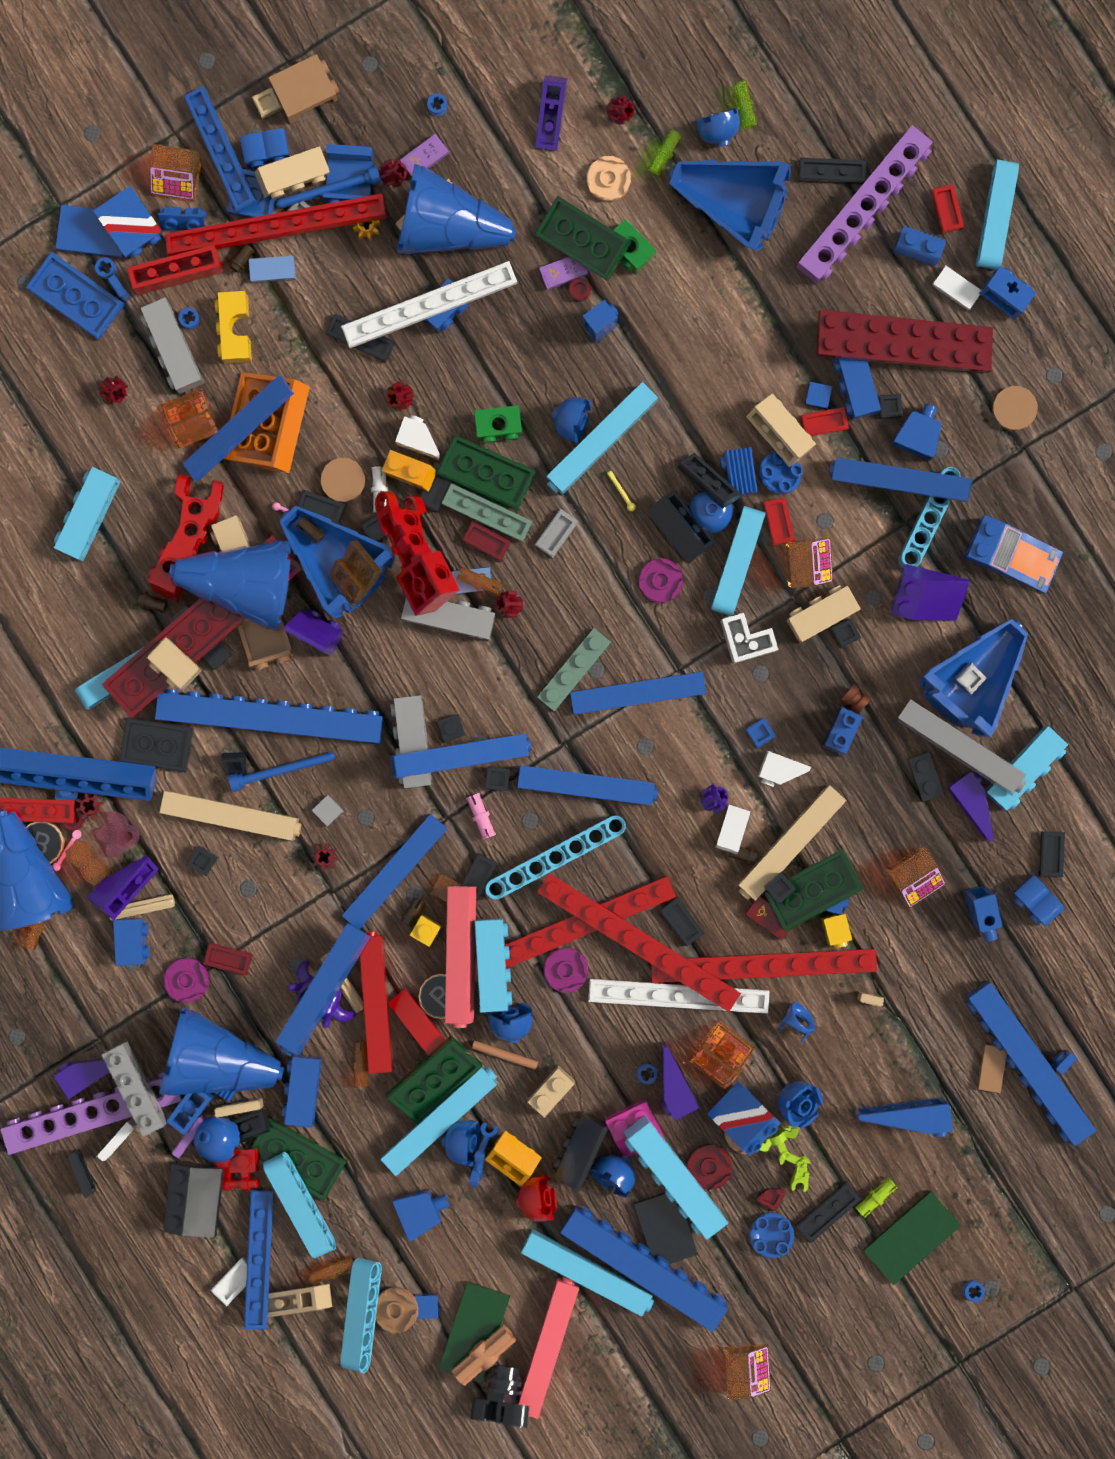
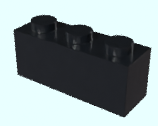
M674 490L663 496L646 511L652 521L665 534L666 539L673 544L679 555L688 564L716 543L709 533L697 523L690 509Z

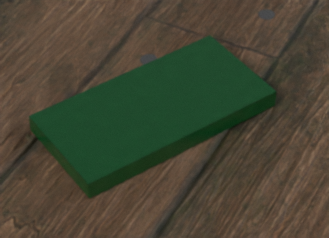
M558 195L535 233L537 237L609 281L631 244L630 240Z
M454 435L436 476L518 512L533 481L536 470Z
M841 849L788 878L796 890L779 905L767 891H764L784 932H787L865 890L845 850Z
M450 1036L386 1093V1098L416 1124H419L483 1067L482 1062Z
M269 1116L267 1119L270 1132L258 1136L251 1147L258 1148L259 1165L263 1166L265 1161L284 1152L287 1153L309 1193L325 1201L347 1160Z
M930 1190L869 1243L863 1251L887 1279L895 1285L961 1225Z
M467 1281L439 1366L440 1370L453 1374L452 1369L469 1355V1352L477 1343L483 1339L486 1340L499 1329L510 1295ZM482 1370L472 1380L482 1383L485 1371Z

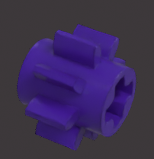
M712 784L701 792L703 795L701 797V804L707 811L713 810L716 814L728 806L726 801H728L729 796L723 787L719 786L716 788L715 784Z

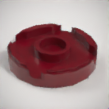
M703 1144L695 1148L689 1155L687 1169L702 1188L713 1190L723 1186L729 1180L732 1162L728 1153L722 1147L715 1144Z

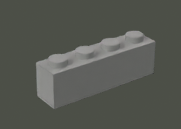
M162 298L142 307L143 315L140 316L144 327H149L152 333L149 339L153 348H158L161 354L158 360L163 369L167 368L170 376L166 378L171 389H176L181 394L204 384L169 301L166 298Z
M406 598L401 619L490 641L496 614L491 612L492 608L479 605L478 609L470 607L468 602L457 600L456 604L447 601L435 612L415 616Z
M422 696L394 698V704H391L392 717H396L397 726H393L394 739L399 740V748H396V755L428 750ZM431 773L399 778V783L404 784V788L432 785Z

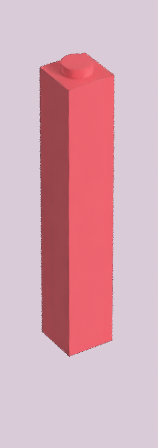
M449 886L447 892L445 1023L453 1024V1028H466V1024L474 1022L476 886Z
M565 1276L563 1278L557 1277L521 1390L523 1392L517 1403L530 1406L529 1416L536 1419L539 1417L579 1291V1283Z

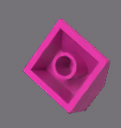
M646 1098L605 1117V1122L621 1154L626 1157L637 1153V1151L632 1152L624 1142L627 1140L624 1131L646 1115L664 1138Z

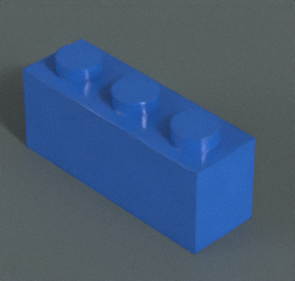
M833 359L835 373L839 372L841 381H838L840 392L845 394L847 400L844 403L847 415H851L852 420L878 414L881 407L868 361Z
M295 1054L292 1060L289 1059L287 1073H291L290 1082H286L284 1095L288 1096L287 1105L284 1104L282 1109V1118H285V1125L313 1127L322 1057Z

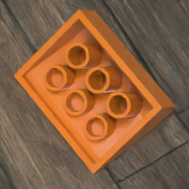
M241 372L230 420L276 377ZM284 378L294 394L223 459L267 470L289 473L310 386L295 379Z

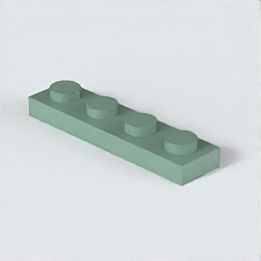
M452 483L442 502V505L521 542L524 541L532 524L531 520Z
M593 628L537 698L555 712L610 645L611 641Z

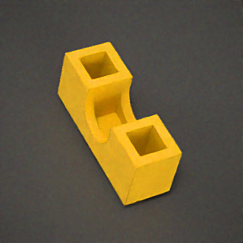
M245 291L218 293V300H215V311L219 313L220 322H216L217 335L221 337V344L217 345L218 357H222L225 364L252 362L251 340L248 336H237L232 332L233 324L238 319L249 318L248 295Z

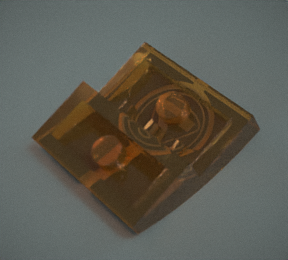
M358 540L350 541L343 558L335 560L329 577L348 602L355 606L368 593L382 570Z

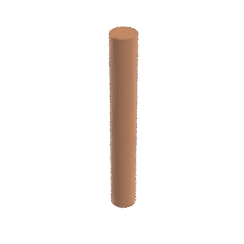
M475 1040L472 1046L473 1050L536 1070L538 1061Z

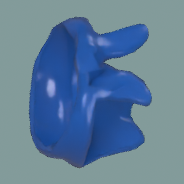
M793 1002L782 1018L781 1025L778 1028L780 1031L788 1024L804 1033L805 1035L801 1040L803 1043L806 1037L815 1031V1023L810 1012L799 1002ZM795 1015L803 1018L807 1023V1027H804Z

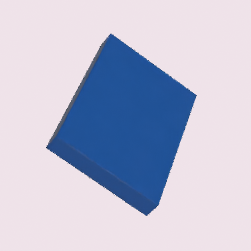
M61 205L56 250L123 259V253L93 212L95 209Z

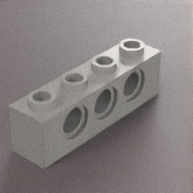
M128 1041L102 1054L142 1136L144 1137L165 1126L167 1119Z

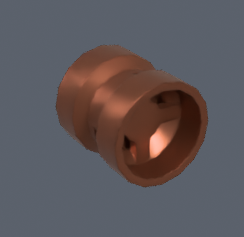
M853 684L839 701L843 705H851V711L859 714L871 698L866 694L860 695L859 688Z

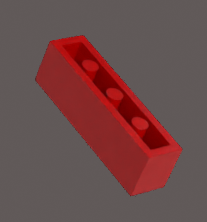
M215 245L127 267L132 288L137 295L224 273L219 251Z

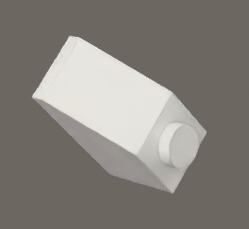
M413 415L410 418L404 416L395 441L396 444L439 460V451L426 424L423 423V419Z
M767 751L757 777L762 778L761 783L774 787V784L785 783L809 772L811 767Z

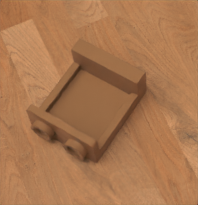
M317 54L268 77L290 124L298 121V115L331 99L334 102L338 101L336 93L339 92V89L334 79L329 80L327 73L330 72L325 60H319Z
M279 615L281 624L278 631L267 630L248 619L238 626L250 668H255L256 671L269 667L268 663L276 661L277 664L289 661V657L294 655L288 633L283 630L285 624L282 615Z

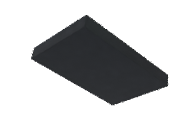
M127 717L119 762L156 766V768L187 772L194 728Z
M662 1193L634 1203L652 1256L655 1258L658 1255L662 1256L671 1264L698 1255L687 1219L677 1209L680 1205L676 1200L672 1203L667 1195Z

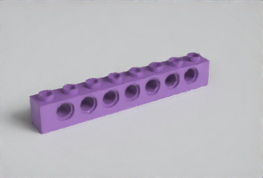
M912 125L798 262L796 268L815 284H818L821 279L825 281L833 272L830 269L835 262L840 264L847 255L844 252L849 245L854 247L859 241L861 230L863 228L868 230L875 221L873 216L876 212L882 213L890 203L887 201L890 195L896 196L904 186L901 183L904 178L910 179L918 169L915 165L919 160L924 162L932 151L929 148L933 141ZM903 152H911L914 158H905ZM889 169H897L900 175L892 176ZM875 186H883L886 192L883 194L878 193L875 190ZM861 203H869L871 205V210H863L861 207ZM849 219L855 220L857 227H849L846 221ZM835 236L842 238L843 244L836 245L832 238ZM821 253L826 254L829 257V261H820L818 255Z
M165 1072L157 1074L158 1078L151 1081L149 1077H146L152 1091L155 1085L161 1087ZM115 1087V1092L107 1094L106 1090L93 1094V1099L85 1101V1098L82 1097L71 1101L72 1105L63 1107V1104L49 1108L50 1112L45 1114L37 1111L29 1114V1119L20 1121V1117L6 1121L7 1125L1 1128L8 1155L132 1117V1114L119 1088ZM162 1094L160 1097L156 1095L155 1097L160 1107L182 1101L185 1094L172 1096ZM111 1099L119 1102L118 1110L110 1107ZM89 1106L96 1107L98 1111L96 1117L89 1114ZM70 1112L76 1116L75 1123H70L67 1120V1113ZM46 1119L53 1121V1130H49L46 1127ZM25 1126H29L32 1129V1137L25 1135Z

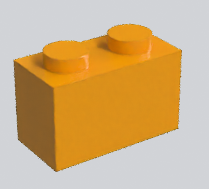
M390 450L382 468V471L389 477L428 492L437 473L431 465Z
M505 1131L496 1141L485 1161L522 1186L532 1175L542 1157L517 1140L515 1136Z

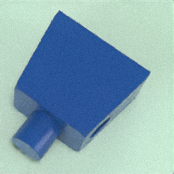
M925 403L921 414L912 411L891 445L931 461L935 456L942 426L941 422L933 419L937 408Z
M985 885L963 891L973 926L980 933H983L984 941L996 940L998 938L996 929L1002 927L995 893Z
M430 1189L397 1196L393 1199L394 1207L409 1242L439 1224L442 1219L439 1211L450 1207L446 1194L433 1198Z

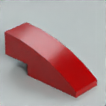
M406 988L388 1002L408 1031L428 1055L447 1039Z

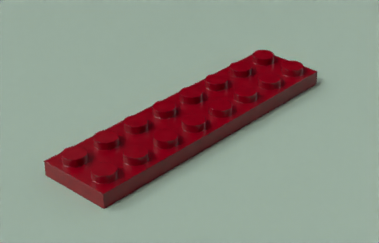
M820 310L818 312L816 356L982 373L992 371L993 327Z

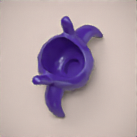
M309 960L301 962L297 968L296 975L299 983L288 985L289 991L298 992V1003L314 979L307 969ZM341 989L338 990L322 1017V1026L324 1028L329 1027L331 1018L338 1022H347L356 1015L355 1011H345L339 1006Z

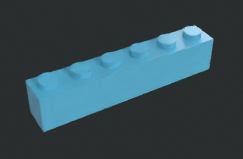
M646 1115L624 1131L627 1138L624 1142L632 1152L636 1150L639 1153L640 1157H638L640 1163L645 1169L650 1167L654 1172L651 1176L659 1186L663 1184L666 1187L665 1194L672 1203L675 1200L680 1205L677 1209L685 1219L689 1217L693 1223L690 1225L698 1236L702 1233L708 1240L728 1224L720 1209Z

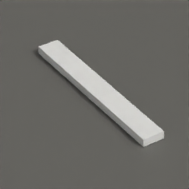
M508 261L341 327L349 348H353L516 285L517 280Z
M590 979L588 1002L726 1011L686 985ZM734 988L741 994L730 1011L768 1013L769 990Z

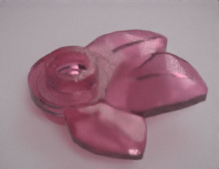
M108 812L107 820L109 824L102 826L94 833L101 842L107 844L105 855L112 857L123 854L127 847L136 845L140 836L137 828L129 825L127 817L118 812ZM126 832H130L132 834V838L130 840H127L125 838Z

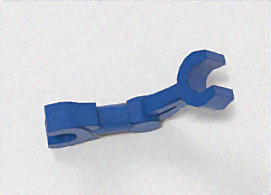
M485 1122L481 1125L480 1130L483 1140L479 1150L475 1153L474 1167L469 1179V1185L478 1187L479 1181L481 1182L483 1162L486 1157L489 1140L495 1139L498 1135V1126H494L493 1132L487 1133V1123Z

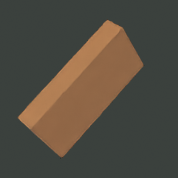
M984 1044L977 1089L1001 1093L1005 1058L1007 1056L1004 1050L999 1051L996 1046Z

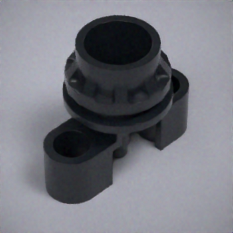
M492 1365L490 1372L485 1377V1382L488 1383V1386H483V1390L488 1391L487 1399L473 1398L470 1419L527 1428L530 1406L515 1404L516 1395H522L523 1392L518 1390V1387H522L523 1384L520 1377V1368Z

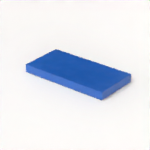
M53 252L48 255L25 287L98 340L101 339L125 305Z

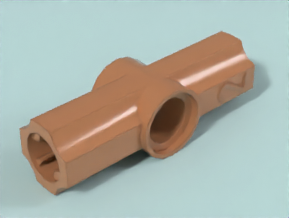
M503 1324L486 1340H481L471 1349L469 1355L452 1369L455 1378L465 1386L482 1370L486 1371L498 1360L499 1355L516 1341L508 1327Z

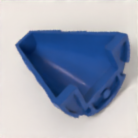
M781 161L677 162L676 167L671 169L669 184L698 210H703L720 227L725 228L747 248L759 251L764 246L761 242L763 239L768 241L779 219L788 191L784 184L785 181L789 182L791 171L790 165Z
M414 164L396 253L445 252L467 248L469 250L508 246L510 241L514 242L516 228H513V220L482 199L477 200L457 185L451 184L425 166Z
M298 506L288 509L281 517L280 524L290 542L295 557L300 560L323 609L333 618H340L344 611L349 614L363 604L387 577L385 575L387 567L390 569L394 564L395 555H393L387 545L358 534L357 531L333 523L329 518ZM303 517H306L318 529H323L325 536L317 545L314 542L310 543V539L296 528V525ZM358 541L368 553L366 555L372 558L381 572L365 596L355 604L345 591L356 581L357 575L355 574L351 581L342 588L333 574L344 564Z
M277 540L248 547L242 546L217 553L211 551L175 560V565H170L169 578H173L172 583L207 602L212 601L233 614H238L267 630L278 631L281 624L279 615H283L288 586L290 560L287 559V555L290 554V542Z
M1010 619L975 639V642L957 651L952 657L926 672L920 680V687L925 688L924 696L940 714L962 729L964 727L973 729L971 733L974 735L991 737L997 728L1005 700L1008 698L1014 673L1018 670L1028 633L1018 621ZM969 662L986 677L985 681L972 694H969L954 679Z
M6 809L0 810V931L43 922L51 919L57 911L58 915H61L71 910L75 906L72 896L54 872L50 862L38 848L37 841L15 811L7 812Z
M182 1007L159 1094L172 1096L202 1092L205 1094L228 1090L238 1092L274 1087L276 1080L281 1081L284 1067H280V1061L251 1042L243 1041L224 1027H219L197 1012Z

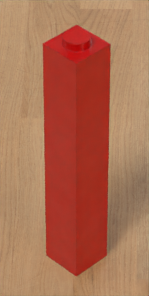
M377 931L364 932L371 937L360 954L368 1067L369 1074L392 1072L393 1059L383 935H378Z

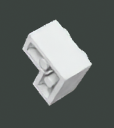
M744 613L720 621L733 664L778 650L772 628L750 634Z

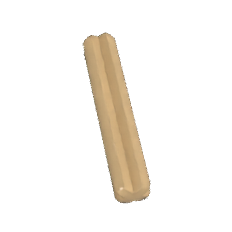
M169 894L129 903L115 920L172 908L175 906L174 897Z
M329 953L325 954L320 958L322 963L325 961ZM346 977L340 987L341 992L356 1013L364 1009V1002Z

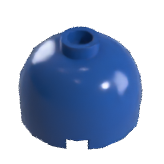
M733 108L727 112H719L695 120L694 123L699 137L708 144H717L718 148L730 144L729 139L737 135L740 128V117L738 109Z
M570 397L564 400L559 407L554 408L552 420H555V429L563 439L578 443V440L583 438L589 422L586 411H591V401L581 397Z
M703 491L695 495L689 504V509L694 519L710 535L723 531L732 519V504L722 509Z
M517 1003V1007H509L508 1011L489 1012L488 1023L494 1036L507 1043H517L532 1028V1007L524 1003Z
M791 1082L781 1090L778 1096V1112L791 1126L804 1128L817 1118L819 1114L817 1112L818 1105L822 1106L823 1102L822 1094L818 1088L807 1082Z
M225 1117L207 1118L198 1126L194 1135V1146L198 1154L203 1159L215 1163H222L231 1159L235 1154L232 1153L235 1146H239L240 1132L237 1125Z
M461 1120L455 1122L447 1130V1133L443 1134L442 1146L445 1147L447 1157L455 1164L469 1167L474 1165L475 1150H479L481 1145V1127L476 1126L479 1123L478 1121Z
M614 1154L604 1155L590 1169L592 1171L591 1175L598 1183L606 1189L608 1187L614 1189L613 1193L619 1197L626 1198L635 1184V1171L630 1166L632 1162L622 1154L619 1157Z

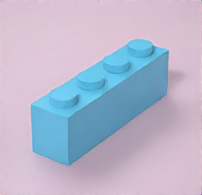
M94 467L85 473L83 477L84 485L81 491H77L74 496L73 503L75 504L72 510L68 511L63 521L65 525L62 532L59 531L54 539L55 549L84 561L121 481Z
M1049 726L1043 727L1009 763L1026 774L1023 780L1027 783L1021 792L1017 793L1015 791L1011 796L991 783L985 789L986 795L1003 811L1013 810L1021 801L1019 797L1024 792L1026 794L1035 787L1034 781L1039 776L1043 777L1050 771L1051 767L1049 765L1054 760L1058 761L1066 753L1064 749L1068 744Z
M503 918L475 920L480 1012L508 1011V1005H512V991H507V982H511L510 968L506 969L505 960L510 959L509 946L504 945V937H508V924L503 923Z

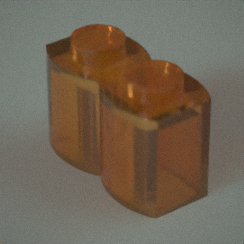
M84 840L76 841L65 851L67 859L75 867L80 868L83 878L88 883L99 885L102 880L112 875L110 866L103 859L97 857V853L90 843Z

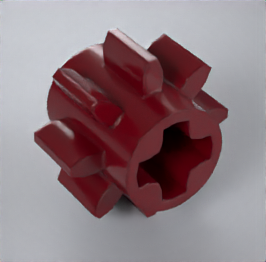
M617 95L616 99L611 98L607 105L609 120H615V124L624 125L625 121H630L634 115L632 100H626V96Z
M391 158L384 161V165L380 166L379 176L386 186L392 185L393 188L402 185V181L406 180L407 169L400 160L394 161Z
M117 375L114 379L107 376L100 384L102 391L99 395L110 405L113 401L120 404L125 396H127L125 389L128 385Z
M399 381L387 388L386 398L392 408L398 407L399 411H402L413 404L414 392L408 384L402 385V382Z
M502 591L501 596H498L496 599L495 607L498 612H502V618L517 617V613H520L523 609V600L517 596V591Z
M85 793L83 801L77 799V802L80 803V808H77L76 811L84 813L82 819L89 815L94 821L95 814H103L99 810V806L104 805V802L96 801L98 798L97 794L93 798H89V795ZM93 801L95 810H89L87 813V808L84 805L86 802L91 803Z
M329 843L325 844L324 849L317 845L316 849L318 852L311 854L316 859L313 866L321 865V871H324L327 865L333 869L334 865L332 862L340 859L334 855L337 848L329 849ZM321 852L330 854L328 857L329 862H322L320 860L322 857Z

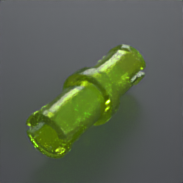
M747 81L737 82L733 84L738 102L736 107L740 110L744 129L756 127L758 124L753 110L754 101L750 98Z
M669 129L663 143L657 147V153L647 168L651 173L660 176L668 159L673 157L672 152L682 137L678 132Z

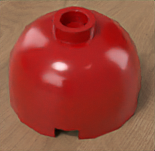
M546 1175L528 1179L520 1187L516 1197L518 1209L521 1210L526 1218L534 1222L553 1220L552 1213L557 1211L554 1187L549 1189L547 1182L551 1180Z

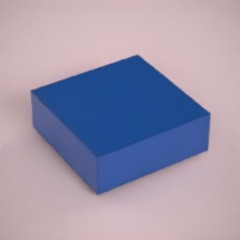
M115 275L108 278V282L123 301L126 302L132 298Z
M810 382L805 405L827 409L832 386Z
M765 718L745 729L756 748L776 737Z
M415 1294L418 1304L417 1319L438 1318V1294Z

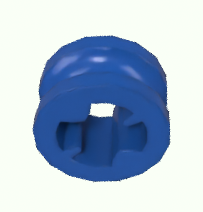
M437 93L428 98L427 105L430 114L437 117L445 114L447 111L445 96ZM435 100H439V103L443 102L441 109L436 110V107L432 108Z
M103 257L97 260L95 271L101 278L108 280L111 276L116 275L117 267L111 259ZM103 264L111 266V268H109V273L100 271L101 269H103Z
M185 308L180 312L178 319L184 328L192 330L198 327L200 316L194 309ZM190 313L193 314L192 316L195 320L186 324L187 321L184 317H189Z
M646 1063L640 1065L636 1071L637 1079L643 1084H652L657 1078L656 1068ZM651 1068L650 1072H653V1076L643 1080L644 1076L641 1075V1072Z
M970 1280L964 1284L963 1294L969 1301L979 1302L984 1298L985 1289L979 1282ZM978 1286L977 1291H979V1294L977 1296L973 1294L970 1297L969 1294L971 1292L969 1288Z

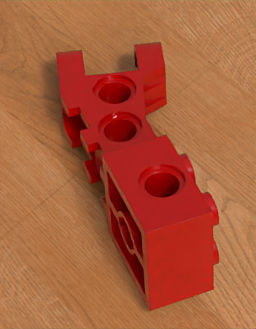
M178 475L174 494L176 499L183 504L181 521L172 541L168 542L166 547L163 546L158 554V559L160 560L157 566H153L148 574V582L155 593L177 603L179 602L185 589L172 583L173 578H169L168 573L170 565H175V560L196 555L200 544H206L209 538L206 536L210 524H216L219 518L224 482L212 480L211 496L206 500L189 497L191 477ZM193 507L201 508L200 513L196 515L191 514L190 510ZM188 529H197V533L195 535H186V531Z
M380 491L375 498V510L380 529L384 536L388 535L392 543L390 549L393 555H398L402 563L400 567L402 572L396 578L415 616L435 612L459 592L460 589L441 551L431 552L424 538L420 517L426 512L424 501L420 496L408 495L403 501L405 502L404 509H399L394 493Z

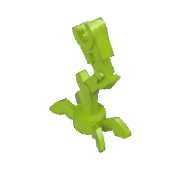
M788 1124V1127L779 1128L772 1136H768L759 1150L768 1152L771 1145L778 1146L780 1151L779 1163L782 1165L787 1160L797 1165L790 1180L791 1189L795 1191L796 1184L802 1183L801 1189L803 1192H806L809 1181L807 1164L810 1163V1160L805 1156L798 1157L788 1152L784 1142L787 1138L795 1139L799 1132L798 1127Z

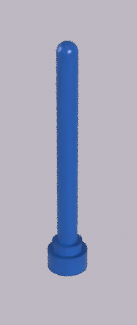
M377 166L368 167L364 174L278 199L276 206L278 208L287 207L323 196V193H333L363 183L379 184L381 179Z
M328 752L244 776L234 773L228 775L232 792L240 791L242 787H246L245 784L333 761L335 754Z

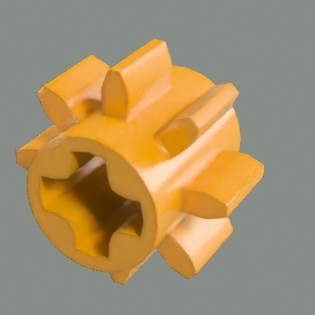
M379 220L367 221L369 224L368 230L364 228V223L366 222L357 223L353 230L354 232L360 231L359 239L368 237L371 241V236L374 233L379 235V231L376 229L377 226L381 225Z

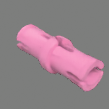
M480 793L466 798L474 815L472 819L478 825L482 840L496 835L488 817L490 815L489 811L486 812Z

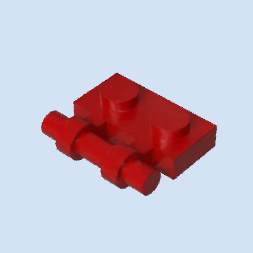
M258 1148L234 1149L232 1153L235 1154L228 1161L222 1163L213 1162L214 1167L224 1168L223 1191H231L232 1188L250 1190L251 1188L259 1187V1179H252L251 1172L259 1171ZM233 1173H241V1179H233Z

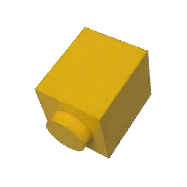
M841 913V915L835 914L821 918L828 945H834V948L847 946V941H851L852 937L846 914Z
M421 915L410 936L430 947L442 925L425 915Z

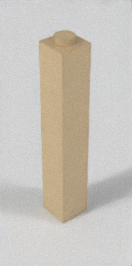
M827 785L739 881L737 885L741 889L738 892L747 900L752 898L756 901L765 891L764 886L787 867L847 800L830 785Z
M164 791L160 813L291 841L295 840V836L299 837L302 824L298 823L299 818L172 791Z

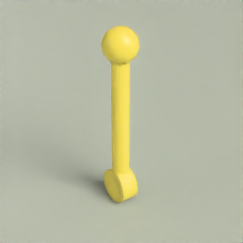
M611 470L608 471V476L627 503V509L634 511L636 505L631 503Z

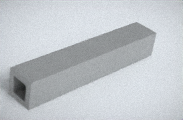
M910 700L898 717L899 723L1012 796L1015 791L1020 793L1027 783L1023 780L1026 776L1025 773L916 702Z

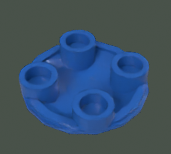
M776 451L768 454L762 460L759 466V475L762 483L770 491L776 494H788L799 486L801 475L803 474V468L800 464L796 462L789 467Z
M774 1212L765 1213L757 1217L751 1225L749 1232L750 1242L754 1250L767 1258H777L786 1255L794 1241V1229L790 1221L783 1215Z

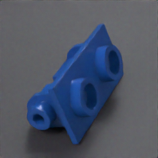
M165 206L158 213L161 229L188 230L205 226L206 210L201 208H186L185 214H181V207Z

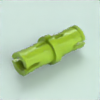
M887 1177L874 1190L871 1189L869 1191L870 1194L855 1208L866 1218L879 1204H884L883 1201L898 1187Z

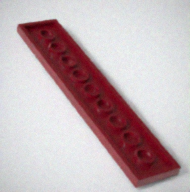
M272 535V536L269 537L264 543L272 542V541H277V540H276L275 537ZM288 554L287 559L290 560L288 582H290L303 569ZM200 598L101 685L133 719L170 687L165 681L168 677L162 671L160 674L155 672L149 666L151 661L147 658L165 638L173 642L196 664L242 624L246 618L238 614L235 615L212 601L207 602Z

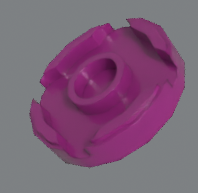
M665 558L654 559L648 562L641 569L639 575V588L642 594L650 601L656 603H667L673 600L680 593L683 585V576L680 568L673 561Z
M569 947L559 948L553 951L546 959L544 976L548 984L555 990L563 993L573 992L581 988L586 981L588 964L579 951Z
M183 958L173 962L166 970L163 979L168 995L182 1003L194 1002L201 998L207 991L210 982L209 973L205 966L192 958Z

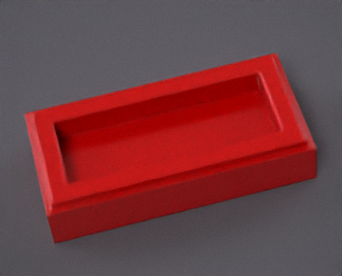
M954 184L932 189L930 192L941 234L963 229L964 224Z
M845 407L800 416L802 428L811 437L849 430Z
M785 497L763 502L772 546L794 542L795 538Z

